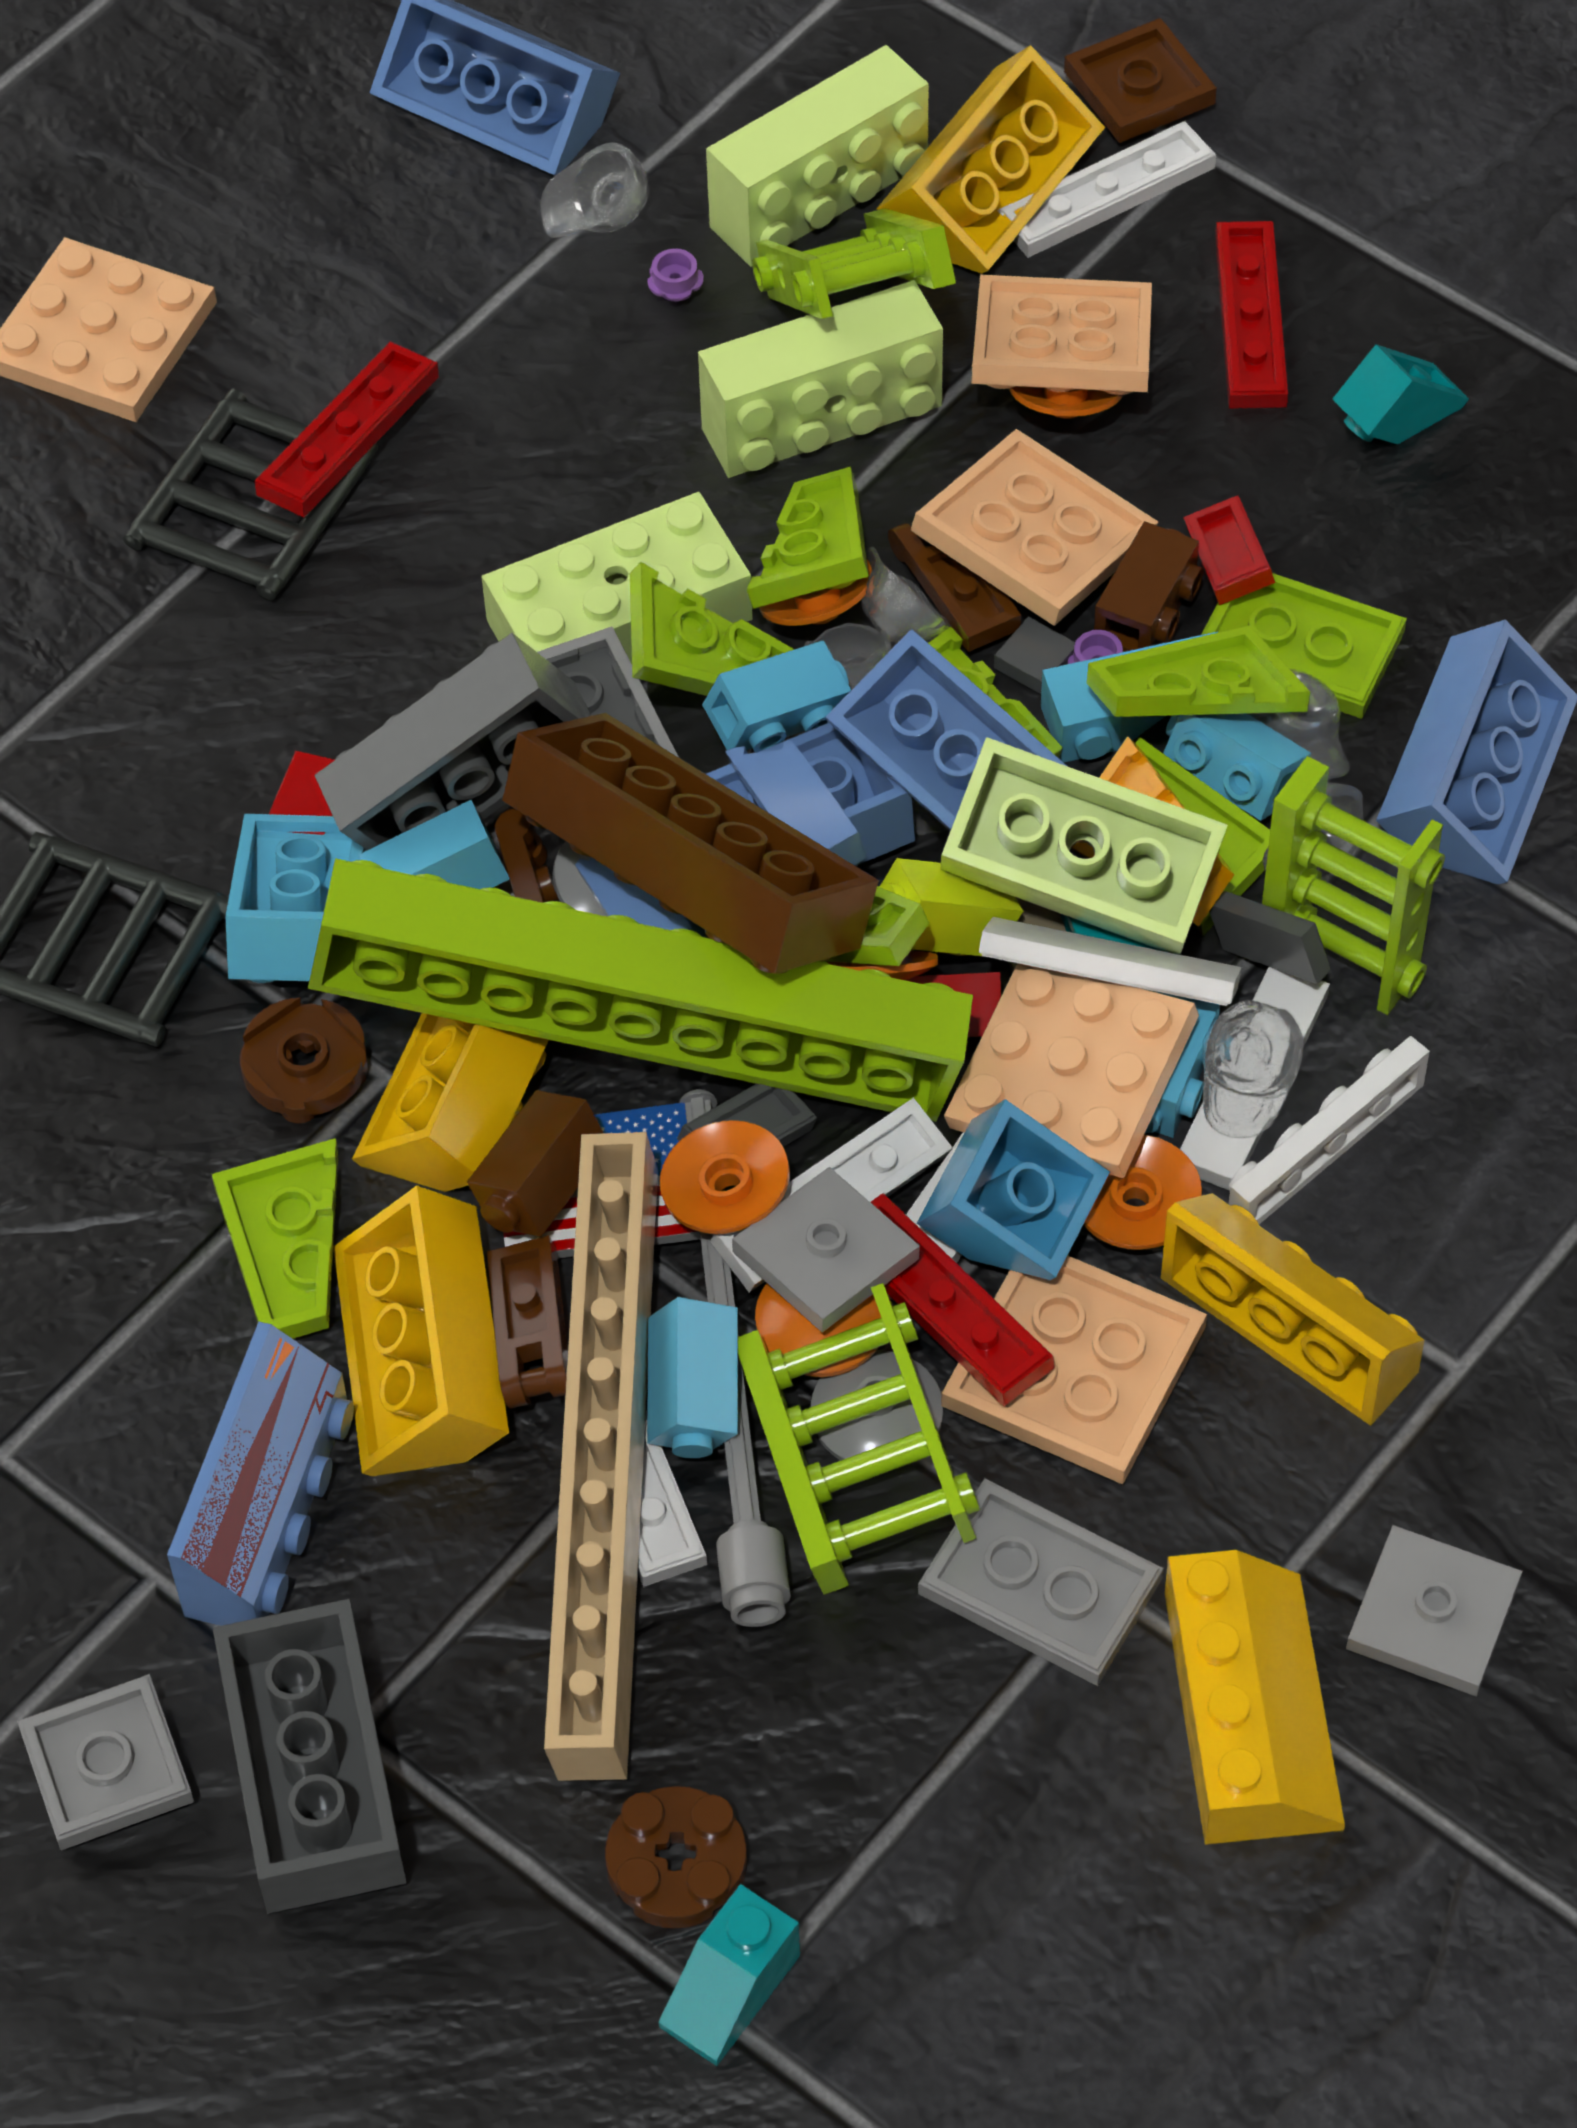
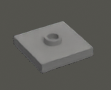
M831 1167L825 1169L778 1204L767 1217L751 1224L732 1238V1252L821 1332H824L873 1294L871 1287L882 1283L884 1285L916 1262L919 1259L920 1249L919 1244Z
M1392 1525L1349 1634L1346 1649L1477 1697L1519 1586L1522 1571Z
M150 1674L17 1721L60 1850L194 1802Z

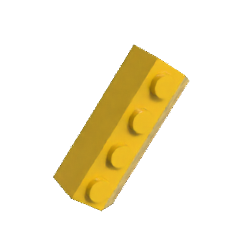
M1030 45L994 68L877 207V210L886 208L944 225L951 262L983 274L996 262L1104 130L1105 126ZM1033 194L1023 207L1014 211L1016 216L1012 221L1005 214L1002 216L997 211Z
M422 1013L352 1160L361 1167L443 1192L468 1186V1179L522 1110L523 1104L521 1099L531 1078L540 1070L545 1062L546 1052L544 1049L549 1040Z
M415 1186L333 1246L352 1400L354 1403L361 1472L369 1476L466 1463L509 1433L505 1401L499 1381L495 1331L477 1208L469 1203L420 1186Z
M1211 1193L1175 1202L1167 1210L1161 1279L1370 1426L1419 1373L1425 1340L1418 1335L1415 1328L1407 1320L1396 1314L1388 1315L1366 1300L1359 1288L1352 1282L1342 1277L1335 1278L1314 1264L1300 1246L1290 1241L1282 1242L1259 1226L1255 1217L1243 1207L1238 1205L1230 1206Z
M1239 1550L1169 1556L1164 1594L1205 1845L1343 1831L1345 1827L1300 1574Z

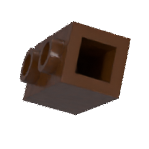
M1144 521L1095 606L1094 630H1105L1117 636L1122 643L1123 652L1170 642L1178 626L1181 604L1184 600L1192 602L1202 583L1204 568L1197 566L1199 540L1187 537L1177 530L1165 529Z
M536 1090L468 1179L467 1183L481 1207V1215L491 1227L506 1233L515 1231L542 1237L578 1188L581 1134H604L586 1099Z

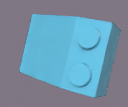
M244 814L225 915L228 979H246L256 983H269L275 980H310L335 858L350 862L361 860L359 854L366 851L364 847L339 831L333 816ZM293 832H325V834L317 835Z

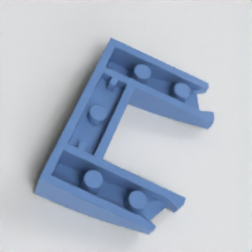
M792 740L783 741V749L748 754L745 746L725 751L729 762L760 808L853 865L868 858L858 831ZM592 857L589 861L579 859L575 864L578 872L606 916L623 915L636 920L639 924L667 930L689 929L697 932L702 937L709 938L705 934V929L681 914L665 910L660 906L658 899L635 885L618 880L614 876V871Z

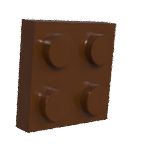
M1161 18L1065 56L1064 73L1119 143L1216 104V86Z

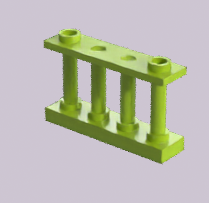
M886 208L864 214L867 229L861 230L859 237L806 251H799L766 239L756 242L759 257L752 260L754 277L761 292L767 291L768 298L820 319L833 316L828 294L896 276L908 281L915 280L917 284L932 289L955 284L956 280L944 225Z
M1306 756L1273 802L1262 904L1316 923L1324 948L1382 977L1377 1010L1388 1015L1402 995L1409 999L1415 994L1427 970V965L1421 962L1433 884L1445 861V855L1439 852L1443 824L1431 819L1415 843L1410 845L1332 805V797L1326 794L1330 767ZM1323 829L1398 868L1397 878L1327 843V835L1322 833L1321 830ZM1317 866L1393 905L1391 915L1322 880V872L1317 870ZM1312 903L1387 941L1386 951L1317 916V908L1312 906Z
M883 1283L871 1287L881 1318L782 1354L780 1348L768 1352L758 1330L737 1337L738 1355L810 1569L824 1595L849 1586L841 1562L853 1558L852 1550L952 1514L964 1543L976 1539L968 1515L980 1511L979 1504L967 1473L964 1472L956 1476L953 1474L907 1343L918 1340L915 1327L905 1302L893 1306ZM891 1343L901 1374L802 1410L800 1405L788 1408L783 1389L794 1386L792 1379ZM911 1399L921 1431L821 1467L819 1461L808 1465L802 1446L813 1442L812 1435ZM931 1456L942 1486L941 1489L841 1525L839 1519L830 1523L827 1522L822 1503L833 1500L832 1492Z

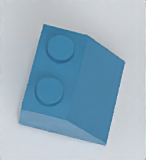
M1005 1099L970 1121L916 1224L969 1260L1052 1280L1057 1277L1110 1171Z

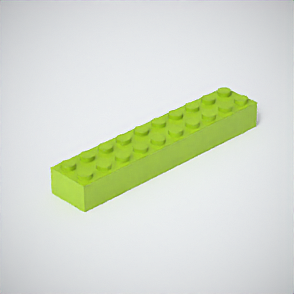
M336 858L308 989L888 1112H893L914 1098L928 1117L935 1122L965 1060L973 995L954 991L944 984H919L891 978L887 973L875 969L859 971L831 965L826 961H817L800 966L782 974L768 973L756 968L751 963L749 957L730 945L702 937L697 932L689 929L667 930L639 924L636 920L623 915L602 916L575 910L572 906L563 902L549 901L541 903L513 897L506 891L497 888L476 889L448 883L443 878L432 874L411 875L383 869L380 865L367 860L350 862Z

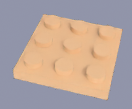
M64 237L0 328V376L137 422L216 305L215 288Z
M980 275L972 362V384H986L996 389H1009L1015 386L1045 387L1055 392H1067L1073 389L1104 390L1114 395L1148 392L1152 283Z
M1015 429L916 512L911 531L1055 626L1115 573L1143 522L1146 521L1158 525V521L1018 429Z
M1017 963L944 1114L946 1122L950 1129L965 1133L973 1118L1006 1099L1110 1171V1175L1124 1178L1199 1017L1195 1003L1137 987Z
M1068 1255L1057 1277L1052 1280L1010 1270L994 1299L1053 1355L1055 1368L1006 1406H1003L958 1363L941 1393V1406L1120 1484H1124L1206 1328L1207 1314Z

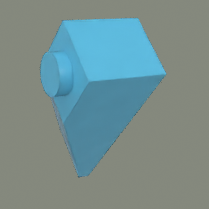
M1218 631L1042 670L1041 709L1050 734L1063 747L1059 759L1063 763L1078 759L1090 760L1099 758L1109 752L1118 751L1127 736L1133 741L1165 717H1115L1087 685L1088 663L1218 633Z

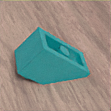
M1375 344L1337 392L1333 400L1348 415L1344 419V423L1357 436L1368 442H1372L1374 438L1399 444L1460 410L1469 398L1434 363Z
M740 1884L699 1937L659 2020V2028L715 2066H718L800 1957L799 1922Z

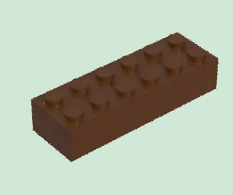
M607 713L517 733L502 801L523 813L526 820L532 825L548 829L567 841L569 847L574 852L592 857L614 871V876L618 880L635 885L658 899L660 906L665 910L681 914L702 927L709 938L728 944L751 959V963L756 968L768 973L782 974L790 969L817 961H826L831 957L861 949L879 882L873 876Z

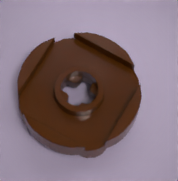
M301 998L285 999L268 1006L258 1013L247 1025L244 1032V1045L240 1052V1068L244 1084L258 1103L271 1111L281 1113L289 1122L306 1123L317 1114L337 1108L350 1099L368 1077L366 1044L363 1030L353 1014L335 1002L321 999V1006L317 1004H302ZM297 1049L306 1054L313 1050L319 1052L315 1056V1061L310 1064H293L291 1053Z
M673 1786L652 1790L649 1793L641 1792L632 1795L623 1804L621 1814L612 1824L606 1840L605 1859L610 1886L617 1897L619 1894L623 1902L633 1908V1914L646 1923L655 1926L686 1928L699 1925L712 1918L713 1911L723 1906L738 1886L744 1882L747 1867L746 1843L743 1830L733 1815V1809L728 1801L721 1796L710 1795L699 1789ZM681 1843L684 1844L685 1849L694 1851L696 1856L695 1858L685 1859L682 1863V1870L672 1871L668 1870V1863L665 1858L657 1857L658 1853L661 1850L668 1849L670 1844Z

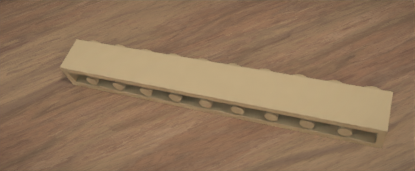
M646 1132L581 1134L544 1750L558 1781L627 1779L648 1377V1317L651 1316L658 1169Z

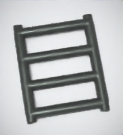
M230 389L225 397L219 401L132 522L130 529L123 537V541L134 550H141L144 545H148L257 586L258 594L264 599L272 601L280 590L285 587L368 467L372 457L378 450V445L375 443L306 517H303L299 524L190 484V482L204 463L253 481L272 463L219 443L233 422L292 443L308 426L305 423L247 403V399L242 392L237 389ZM176 503L285 545L269 566L160 524Z
M38 831L35 832L29 843V852L32 855L0 907V956L56 863L87 874L28 974L24 976L0 967V994L131 1040L159 1047L166 1034V1027L162 1023L222 918L225 919L229 896L56 836H49ZM112 881L141 891V895L84 993L79 995L50 985L110 882ZM168 900L197 910L196 915L139 1014L136 1015L106 1004L165 901Z

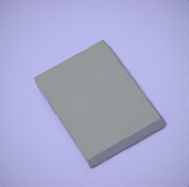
M984 1478L975 1493L980 1511L968 1515L976 1539L964 1543L955 1524L919 1581L918 1594L1098 1686L1162 1581L1164 1568Z

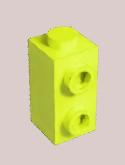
M896 858L882 884L879 886L919 903L929 921V925L911 948V951L922 950L951 953L957 956H982V953H979L982 931L991 918L997 917L1018 921L1023 913L1021 906L1014 896L941 870V863Z

